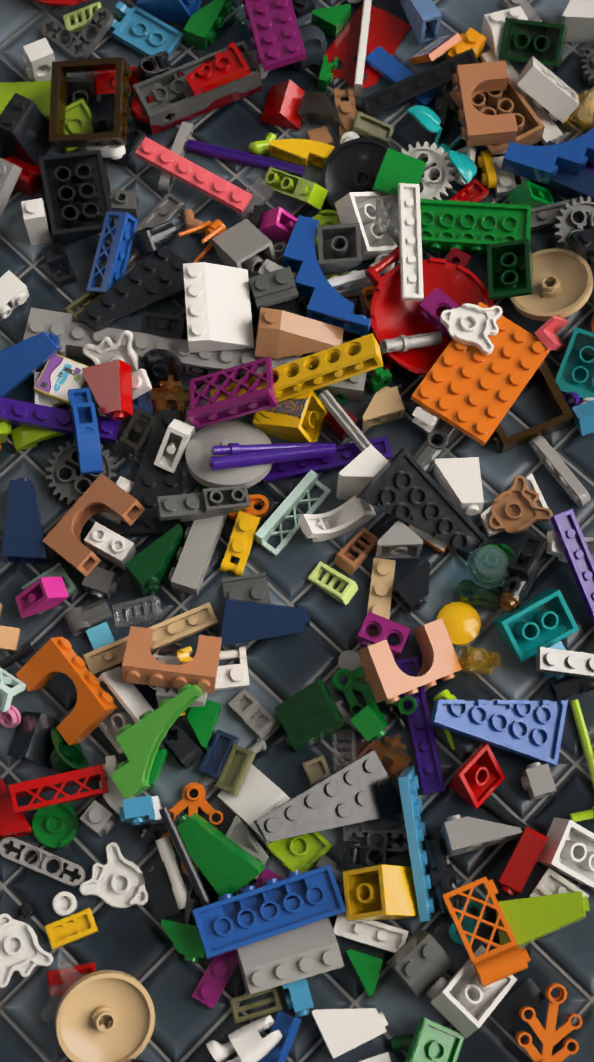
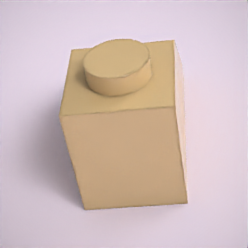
M397 386L392 388L383 387L375 393L362 417V429L404 417L405 407Z

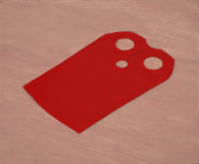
M363 3L324 53V55H328V62L331 63L335 57H338V60L343 63L342 69L332 70L330 73H333V78L335 79L344 78L347 85L354 87L355 83L354 75L357 62L353 61V57L358 56ZM371 5L366 57L378 46L393 56L411 26L395 15ZM366 62L364 73L367 75V78L363 81L362 89L374 85L381 77V74Z

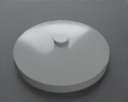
M224 421L206 426L196 432L187 444L185 451L187 469L196 481L209 488L247 485V488L264 479L273 463L221 470L210 469L209 460L211 457L225 456L212 455V446H227L228 443H239V445L272 444L262 430L244 422Z

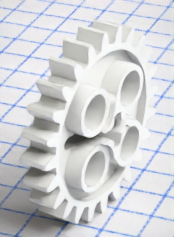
M425 141L423 147L419 142L416 143V148L409 144V151L402 148L403 154L422 160L428 157V162L423 171L424 177L419 182V186H423L420 199L442 200L440 197L442 194L448 196L445 190L446 188H453L449 181H455V178L450 175L455 172V169L450 167L453 164L448 160L447 152L443 154L444 149L442 147L437 149L435 143L430 147L427 141ZM435 173H440V177L433 181L432 176Z

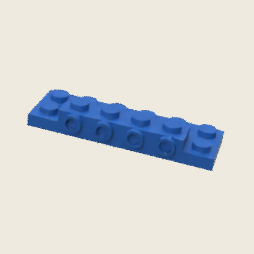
M329 864L302 874L298 870L287 874V879L278 881V878L270 879L264 882L265 886L256 889L255 885L249 886L241 890L242 894L232 896V893L218 897V902L192 910L206 958L209 959L346 912L331 865Z

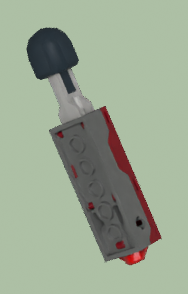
M311 24L299 26L307 59L292 63L293 67L303 69L315 64L326 51L327 41L324 33L317 26ZM243 40L235 45L250 68V75L196 96L192 94L186 83L185 76L203 63L208 64L218 52L223 53L228 49L226 47L134 84L135 96L130 108L135 120L145 122L151 134L154 135L179 125L183 121L186 122L262 91L261 80L266 78L269 71L264 72L262 64L258 65L255 53L258 50L250 51Z

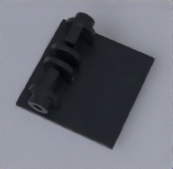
M128 98L129 108L131 106V98ZM115 100L91 102L93 133L114 132ZM131 108L130 116L127 117V125L129 127V133L127 134L135 133Z

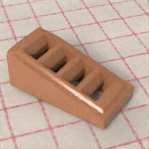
M363 527L336 554L334 563L347 574L352 575L377 546L379 538ZM362 537L363 539H365L367 542L370 543V545L368 546L366 543L360 540V538ZM355 544H357L359 547H361L364 551H362V550H360L358 547H356Z

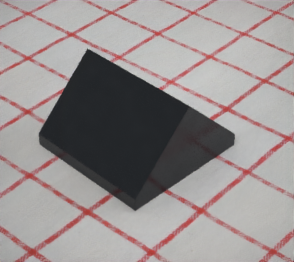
M23 711L21 722L16 729L7 755L52 769L53 765L50 762V755L54 745L51 740V730L61 722L43 713Z

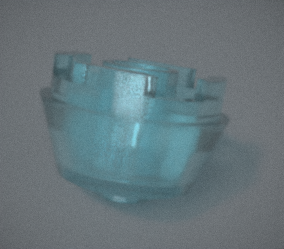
M485 545L478 547L471 552L467 559L468 575L473 582L484 588H495L502 585L508 578L507 566L510 559L497 546Z

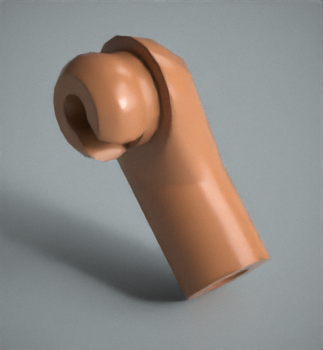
M187 209L183 211L187 229L205 223L194 218L193 210ZM206 228L201 229V230H198V231L193 232V233H196V234L202 233V234H204Z

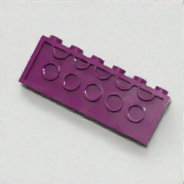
M241 0L243 6H247L243 10L246 20L250 19V22L247 23L250 35L254 34V37L251 38L254 50L258 49L255 57L258 65L262 64L264 72L307 59L292 0Z

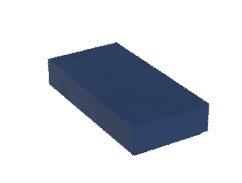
M217 729L197 771L200 774L218 780L233 744L237 745L239 738Z

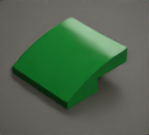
M388 148L373 190L398 199V184H419L427 162Z

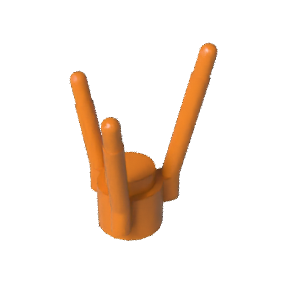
M218 219L214 222L208 220L204 224L178 233V236L181 237L206 228V237L201 240V243H205L226 231V227ZM212 241L192 263H199L214 246Z

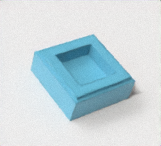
M107 622L85 630L94 650L115 642Z

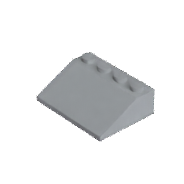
M329 918L235 950L247 994H254L344 967L339 945Z

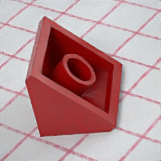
M290 79L271 86L260 122L299 131L309 95Z
M15 156L4 158V160L22 168L14 189L33 198L41 186L38 167Z
M488 743L482 744L455 773L449 784V787L474 809H478L505 779Z

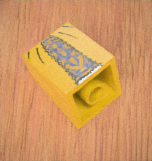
M311 391L279 402L276 407L255 412L253 424L266 435L289 442H317L323 426V419L327 415L328 410H326L315 393Z

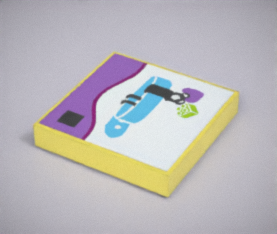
M55 354L48 360L34 386V391L69 405L68 389L84 388L87 381L82 373V368L89 366Z

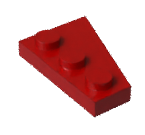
M232 42L228 45L226 51L223 53L218 52L214 55L212 61L208 64L203 63L185 76V79L192 94L196 96L250 75V68L235 43Z

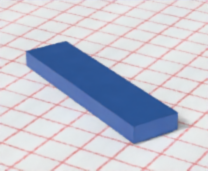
M380 46L366 57L365 62L392 84L414 75L413 72ZM432 89L412 98V100L418 105L428 107L437 98L438 92Z

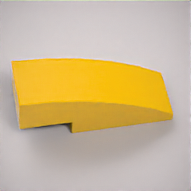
M306 139L273 140L269 142V156L285 162L302 165L305 170L309 163L323 168L335 146Z

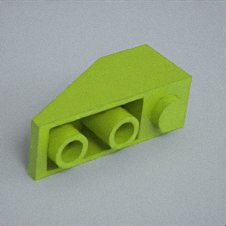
M269 167L262 184L265 188L321 210L328 193L327 189L315 182Z

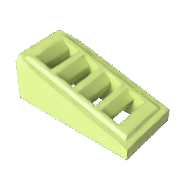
M101 2L93 3L63 15L66 29L72 33L82 31L90 20H86V17L91 18L96 10L102 8ZM71 20H74L75 25H72V26H71V22H70V21H71Z
M321 561L307 578L311 583L345 606L358 591L355 581ZM323 571H326L327 573L324 575L321 581L318 580ZM333 576V579L330 581V583L326 585L330 577ZM340 581V585L337 587L336 590H334V587Z

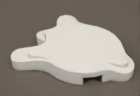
M467 303L462 304L461 307L456 309L444 310L441 313L440 321L455 341L464 345L475 346L484 355H490L493 352L494 346L488 335H497L499 329L496 320L501 317L503 311L499 306L482 308Z
M124 330L121 333L117 343H114L110 337L106 336L100 344L88 343L82 349L83 354L91 358L95 365L121 360L131 365V374L139 370V359L132 348L133 334L129 330Z
M109 843L106 847L107 864L95 863L93 865L92 877L80 885V893L84 896H97L114 908H127L134 905L144 906L149 901V894L145 888L142 871L137 865L122 856L117 843Z
M9 914L0 915V988H5L9 984L14 971H19L22 977L27 978L36 966L47 967L53 962V956L40 947L33 928L24 922L13 919Z

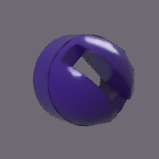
M568 392L563 395L570 409L580 404L581 399L577 393ZM574 398V402L570 404L568 401Z

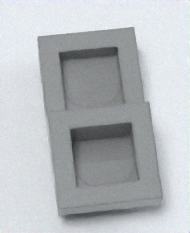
M243 689L228 703L229 707L260 739H263L278 725L275 718L246 689Z

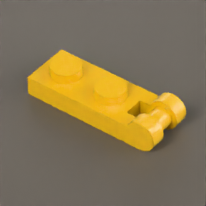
M241 511L238 512L220 571H231L236 576L243 575L255 533L261 520L260 517ZM232 556L240 558L238 564L231 562Z

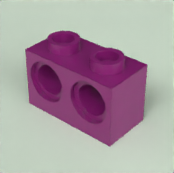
M368 611L359 631L357 642L360 643L361 647L365 648L392 637L396 638L399 641L398 645L392 646L389 643L388 645L393 658L399 659L411 629ZM374 629L378 632V635L370 637L366 631Z

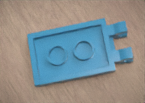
M120 1L115 6V9L118 10L115 16L122 20L119 23L114 19L112 26L107 31L112 33L114 39L145 57L161 51H167L169 59L184 39V34L136 5L130 9Z

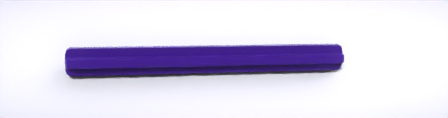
M189 139L186 145L187 151L265 170H269V167L298 177H302L304 174V166L192 139Z
M334 443L217 456L210 458L209 466L211 470H221L335 455L336 448Z

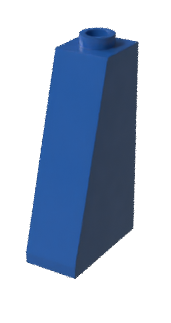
M49 331L41 332L0 351V397H7L62 349L59 344L61 341L56 334Z

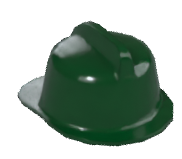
M55 726L51 730V740L54 748L50 755V762L54 768L57 769L59 774L87 768L88 761L80 743L69 746L56 729L57 726Z

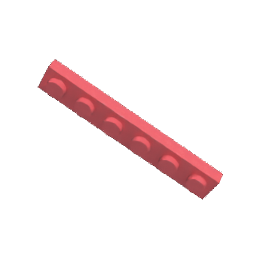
M147 137L144 138L135 151V157L240 214L244 212L252 200V194Z

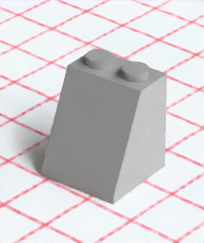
M247 218L212 238L216 253L224 265L247 269L248 278L257 275L258 270L266 259L278 264L272 241Z

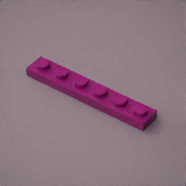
M265 868L257 880L255 888L265 886L264 882L270 879L278 878V881H281L284 878ZM235 950L215 956L212 959L191 997L211 1009L215 1007L239 964Z

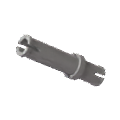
M440 331L412 336L399 335L397 338L381 340L380 348L383 353L394 351L406 352L408 349L442 344L443 337Z

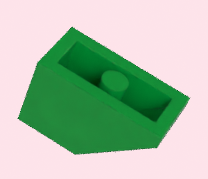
M527 180L507 193L509 204L531 205V208L554 203L549 189Z
M207 699L205 706L188 707L185 710L186 715H188V723L204 752H207L221 712L220 703Z
M165 919L161 920L162 927L179 954L184 956V961L198 963L199 959L204 960L205 952L196 926Z

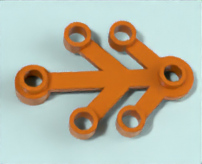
M196 782L187 784L182 792L183 798L172 809H169L170 813L174 815V822L176 821V816L188 806L189 817L195 812L198 814L199 806L209 816L212 825L219 826L224 820L223 814L215 810L205 800L206 792L204 787ZM192 790L198 791L196 798L190 797L189 794ZM218 814L221 816L219 822H214L212 816ZM165 833L162 835L161 838L166 836L170 837L169 833ZM181 863L183 873L188 876L183 863ZM195 864V868H196L197 873H198V872L200 871V869H199L198 866Z
M550 983L545 990V996L549 1000L545 1029L536 1018L533 1008L523 1006L519 1010L520 1018L530 1025L542 1043L540 1054L533 1045L532 1037L529 1033L519 1031L515 1036L516 1043L524 1047L533 1062H562L570 1054H576L579 1050V1044L576 1040L566 1038L562 1043V1048L552 1055V1049L556 1043L572 1030L579 1029L582 1026V1018L576 1013H569L566 1016V1022L555 1030L559 1004L566 1000L567 991L559 983ZM556 988L558 991L557 995L552 997L551 991ZM526 1010H530L531 1015L528 1018L524 1017V1012ZM573 1017L577 1018V1023L575 1025H571V1019ZM523 1035L527 1036V1041L525 1043H521L520 1041ZM570 1042H573L574 1044L572 1050L567 1049V1046Z

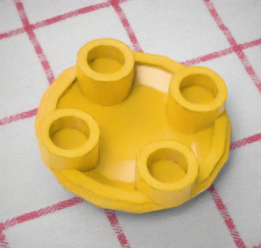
M451 602L445 605L439 611L436 619H443L452 644L466 646L469 642L473 641L478 636L481 628L478 612L470 604L464 602Z

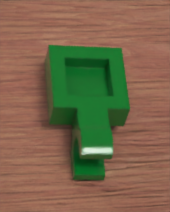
M324 55L318 80V91L326 93L327 86L332 84L333 73L330 72L337 68L338 57H335L334 61L330 63L327 61L328 55Z
M380 367L373 370L374 374L369 379L368 387L372 394L378 392L383 387L391 385L392 374L389 369L383 370Z

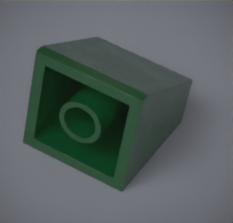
M321 679L275 707L277 714L274 715L278 726L280 728L284 727L287 733L284 739L290 749L294 748L297 752L347 727L328 687Z

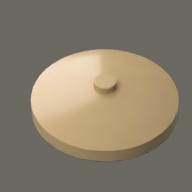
M545 249L533 253L532 295L510 297L513 307L523 316L537 321H548L552 316L565 318L581 309L588 301L593 289V276L587 261L577 253L566 249Z
M116 970L93 972L77 980L61 998L55 1015V1031L58 1042L65 1055L73 1062H131L147 1046L155 1025L154 1005L145 987L131 975Z

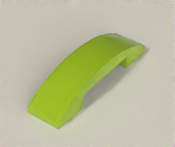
M24 425L11 431L16 452L38 446L37 442L65 435L64 433Z

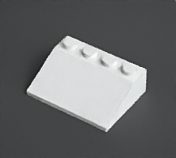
M206 262L183 264L189 353L254 348L248 270Z

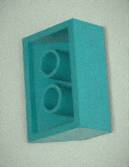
M553 588L547 589L522 603L520 607H515L493 619L502 640L520 662L535 655L537 648H548L579 630L561 591Z

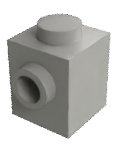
M540 762L527 765L528 769H525L522 773L521 784L524 791L528 790L530 800L553 795L557 790L549 765H541Z
M94 800L79 819L99 837H102L104 833L107 834L113 828L116 818L110 811Z

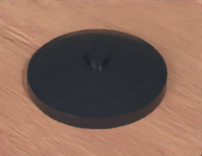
M356 138L344 142L333 150L324 164L321 175V185L328 190L326 200L333 210L337 211L335 202L348 193L376 191L373 190V186L386 151L390 148L388 145L371 138ZM381 193L386 211L389 212L398 199Z

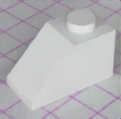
M174 418L167 428L154 465L174 473L186 450L194 427Z

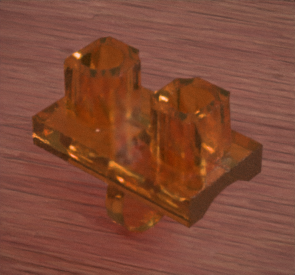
M169 375L168 381H160V388L152 389L151 400H154L155 410H167V400H175V410H187L190 400V388H182V381H174V376Z
M397 734L395 739L386 735L383 742L391 745V747L379 741H372L369 747L371 751H375L380 761H382L384 756L392 759L388 771L399 776L412 759L395 750L397 748L404 752L407 747L399 742L401 735Z

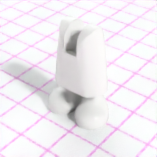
M269 1015L228 1034L230 1042L226 1044H220L215 1040H211L206 1045L216 1062H224L235 1052H237L238 1056L225 1062H258L280 1042L283 1036L280 1030H276L262 1039L260 1033L274 1024L273 1018Z

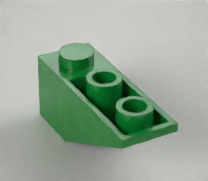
M214 0L192 14L183 30L184 42L206 50L209 44L214 42L216 31L222 27L224 16L230 12L232 2L230 0Z

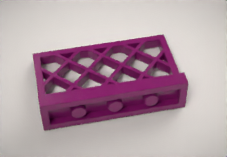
M270 356L190 379V410H187L188 419L196 429L277 406V398L274 395L272 359ZM266 365V369L261 375L255 373L259 367ZM246 372L241 381L235 379L239 373ZM254 376L257 380L251 387L246 385L248 380ZM220 378H227L220 387L216 385ZM234 382L237 385L231 393L226 391L227 387ZM262 382L267 383L266 388L256 390ZM207 384L201 392L197 391V385ZM213 387L217 391L211 398H208L206 394ZM242 388L248 390L245 394L236 396ZM222 393L227 395L225 400L216 402ZM202 399L207 401L204 406L197 407Z

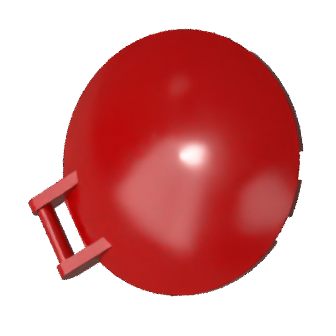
M399 247L393 249L392 254L373 267L370 266L365 270V275L376 287L370 305V319L372 331L379 346L382 343L381 340L397 338L399 335L412 336L436 332L434 325L430 322L426 323L420 317L419 304L421 302L401 301ZM432 257L422 259L424 299L438 287L460 307L462 304L467 303L478 305L479 302L490 308L493 307L494 302L489 300L486 286L470 270L462 265L457 266L446 262V259ZM395 261L399 263L382 277L379 275L381 271ZM444 336L440 345L408 349L406 352L394 351L385 354L404 369L426 376L453 338L448 339Z

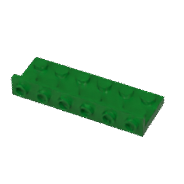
M420 199L422 250L450 252L452 247L465 253L480 255L487 254V245L524 239H529L530 242L531 205Z

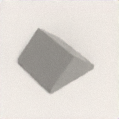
M398 519L377 541L375 558H420L423 539Z

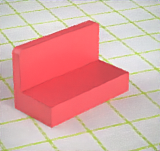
M552 316L535 332V335L547 349L561 352L567 346L558 337L557 333L568 324V321L564 318Z

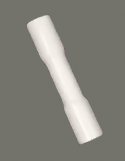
M166 836L155 840L161 859L165 864L172 885V891L180 910L185 908L187 888L182 880L170 838Z

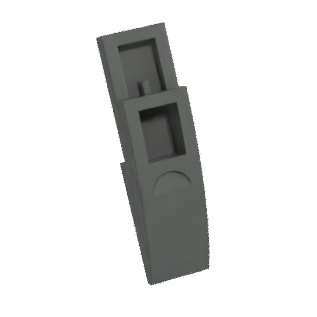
M247 485L203 489L201 493L158 496L156 499L160 521L180 519V522L200 520L250 507Z

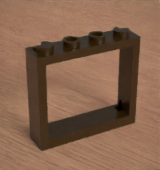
M123 57L52 62L49 142L55 148L126 145L127 133H129L127 117L130 116L128 97L131 95L128 83L131 72L129 71L130 65ZM116 70L114 132L65 134L67 73Z
M545 361L542 362L534 375L557 417L509 437L506 436L499 424L492 434L491 440L499 448L501 454L529 443L530 440L538 435L546 436L572 424L574 415Z

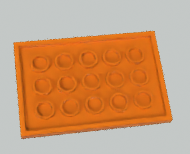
M479 302L477 305L482 308H490L482 302ZM502 315L496 320L499 329L497 335H488L494 346L493 352L490 355H484L475 346L464 345L452 339L410 398L483 446L487 443L551 351V349H547L539 338Z

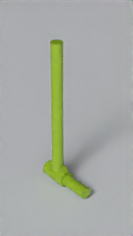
M579 700L570 701V706L594 787L593 749ZM594 806L590 810L571 813L570 820L580 822L593 819Z

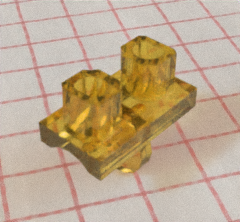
M470 646L461 647L464 655L460 659V666L462 671L466 673L476 672L491 675L493 674V668L501 665L498 652H489L483 648L478 649Z

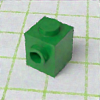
M371 703L350 719L367 742L372 738L377 741L386 733L384 728L388 724Z

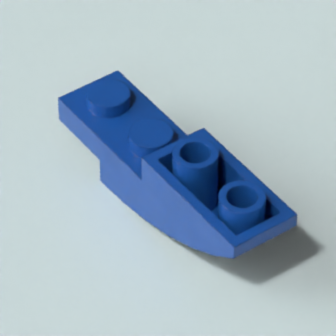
M90 388L68 389L67 395L74 428V441L80 475L102 473L99 430Z

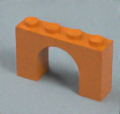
M63 637L50 638L16 673V676L26 684L28 692L41 690L59 672L71 678L77 690V702L73 711L56 727L67 744L71 746L82 743L117 707L113 703L111 695L100 686L98 678L86 668L84 660L73 651L71 643Z

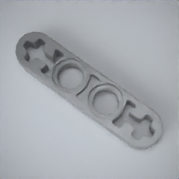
M184 121L181 123L171 151L182 157L186 153L187 142L193 134L194 125L192 123ZM162 171L158 189L170 192L175 178Z
M538 435L529 441L532 451L576 505L582 507L591 501L586 488L543 436Z
M6 837L0 842V854L7 860L71 887H79L85 882L86 873L84 869L73 862L14 837ZM14 842L13 846L20 851L22 850L20 860L16 859L19 855L15 852L10 851L9 854H6L5 845H10ZM29 851H35L38 854V859L34 864H28L25 861V856ZM51 860H57L60 865L59 870L55 873H49L46 868ZM65 864L68 865L66 867L67 871L74 873L76 869L79 870L78 874L81 876L79 880L75 879L74 882H71V877L63 874V878H60L64 872Z

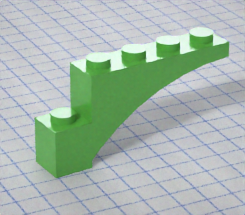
M191 684L185 685L178 691L179 694L172 699L168 697L161 701L158 709L153 712L151 710L145 712L139 717L140 721L134 725L132 723L120 729L121 734L115 738L129 762L123 761L115 767L116 771L110 774L124 799L134 798L150 787L148 783L149 775L159 746L177 718L194 701L204 695L199 686L194 684L192 686Z

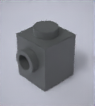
M112 190V198H110L112 211L128 212L137 219L139 207L137 191Z
M96 566L87 577H84L81 585L85 592L90 593L91 597L102 600V598L109 600L111 594L116 593L119 581H117L114 572Z

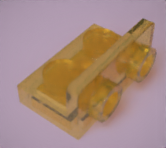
M594 86L588 90L584 89L578 95L580 105L566 120L568 124L576 121L587 132L594 127Z

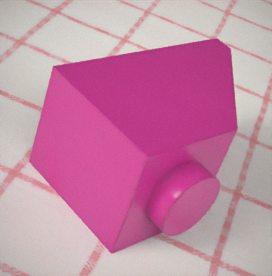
M279 206L262 213L259 230L273 241L280 242L284 240L288 243L297 218Z
M40 577L16 596L15 600L21 618H26L58 606L69 596L62 577Z

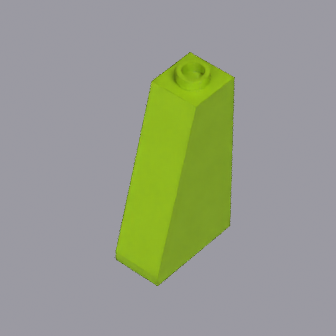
M582 891L498 902L520 947L585 919L586 912L590 911L588 896L583 897ZM499 920L498 926L503 927ZM498 930L500 945L509 943L510 941L506 933Z

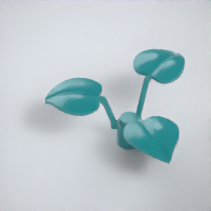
M422 105L409 108L406 113L411 114L427 131L437 133L434 143L437 145L442 128L439 126L441 119L430 108ZM460 134L449 146L441 144L437 145V149L442 147L444 149L443 154L447 152L448 159L465 183L468 184L477 173V167L464 153L451 150L462 139Z

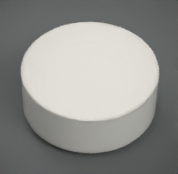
M60 892L53 899V909L60 916H70L77 909V899L70 892Z

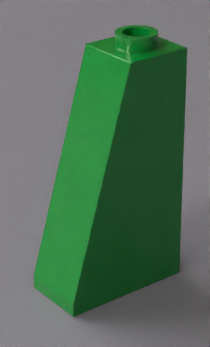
M196 812L190 817L185 814L175 822L190 857L219 896L229 893L234 894L266 868L259 860Z

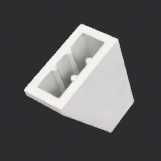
M43 199L21 201L23 218L31 245L52 242Z
M479 457L435 459L433 474L445 493L464 514L469 516L482 514L484 498Z
M376 1008L316 1009L311 1012L332 1059L387 1032L385 1026L388 1025L383 1012L378 1013Z

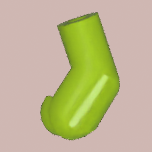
M269 132L264 140L250 143L249 151L257 155L269 153V142L276 140V135Z

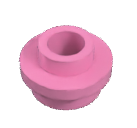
M10 705L9 710L4 713L0 712V723L4 727L15 728L20 724L21 715L16 707Z

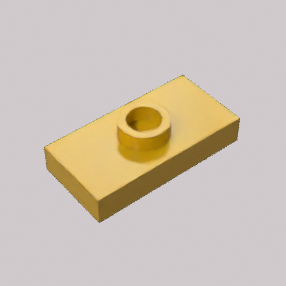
M91 908L44 926L52 950L99 932Z

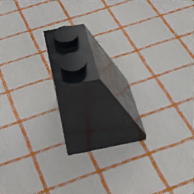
M15 93L0 115V146L3 153L18 157L38 167V157L46 156L52 147V144L49 142V122L33 100Z

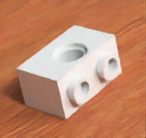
M46 38L23 46L25 55L22 58L27 67L25 70L29 79H33L35 82L51 81L52 62L55 61V57Z
M98 522L94 524L84 539L86 547L124 570L126 569L125 563L131 560L136 553L133 542Z

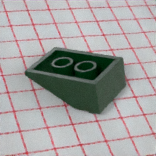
M506 17L499 59L527 64L533 56L545 67L560 69L567 27L561 24Z
M529 239L487 245L489 300L532 295L533 256Z
M179 523L125 563L129 579L145 598L148 595L156 594L161 589V585H163L177 557L178 550L184 543L182 526Z

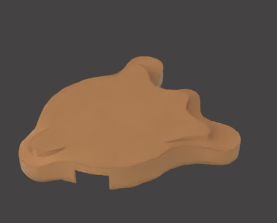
M518 475L514 478L511 488L495 498L491 508V517L488 520V527L495 532L522 533L536 522L550 521L553 513L548 508L535 505L539 499V494L529 490L526 486L525 477Z

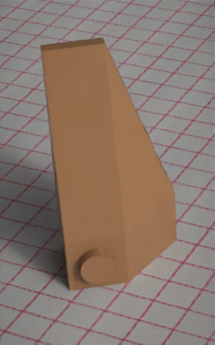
M261 307L254 358L262 359L270 356L272 360L276 361L282 360L283 357H300L307 353H317L342 344L344 328L287 311Z

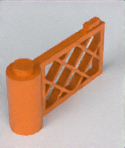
M486 876L442 895L482 987L527 969V963L530 962L528 952L517 944L495 897L499 892L493 879L488 881ZM482 884L487 891L485 902L471 896L473 889ZM470 890L469 895L463 893ZM456 895L466 898L463 911L454 908L449 898ZM489 898L492 904L487 903ZM469 900L483 905L479 918L465 912ZM485 907L496 911L498 917L495 924L481 919ZM456 913H458V914L461 915V917H460L459 920H458V917H457ZM463 916L477 921L473 934L463 930L461 926ZM499 920L503 927L498 926ZM480 923L493 928L489 940L476 935ZM496 929L505 932L510 942L502 946L492 942ZM466 936L471 937L470 943L468 942ZM474 939L488 944L485 953L475 957L471 948ZM490 945L496 947L495 949L489 951Z

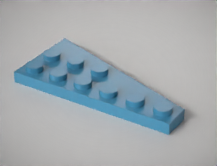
M407 766L399 775L398 783L420 922L430 921L432 913H435L434 899L430 898L429 894L431 879L430 875L427 874L426 868L428 861L423 842L424 836H426L425 823L421 822L420 816L423 809L421 799L418 798V777L415 772V766Z

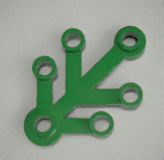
M363 667L354 671L339 669L333 674L332 684L338 691L344 692L350 705L352 716L356 715L353 712L354 706H359L361 710L364 708L362 704L357 702L353 691L355 689L362 692L366 704L371 703L382 718L386 720L385 714L379 710L369 682L363 683L356 680L366 675ZM341 676L348 678V682L345 685L340 682ZM411 696L399 697L400 700L391 703L398 706L400 712L405 715H410L417 709V701ZM405 701L412 703L411 709L408 710L404 707Z

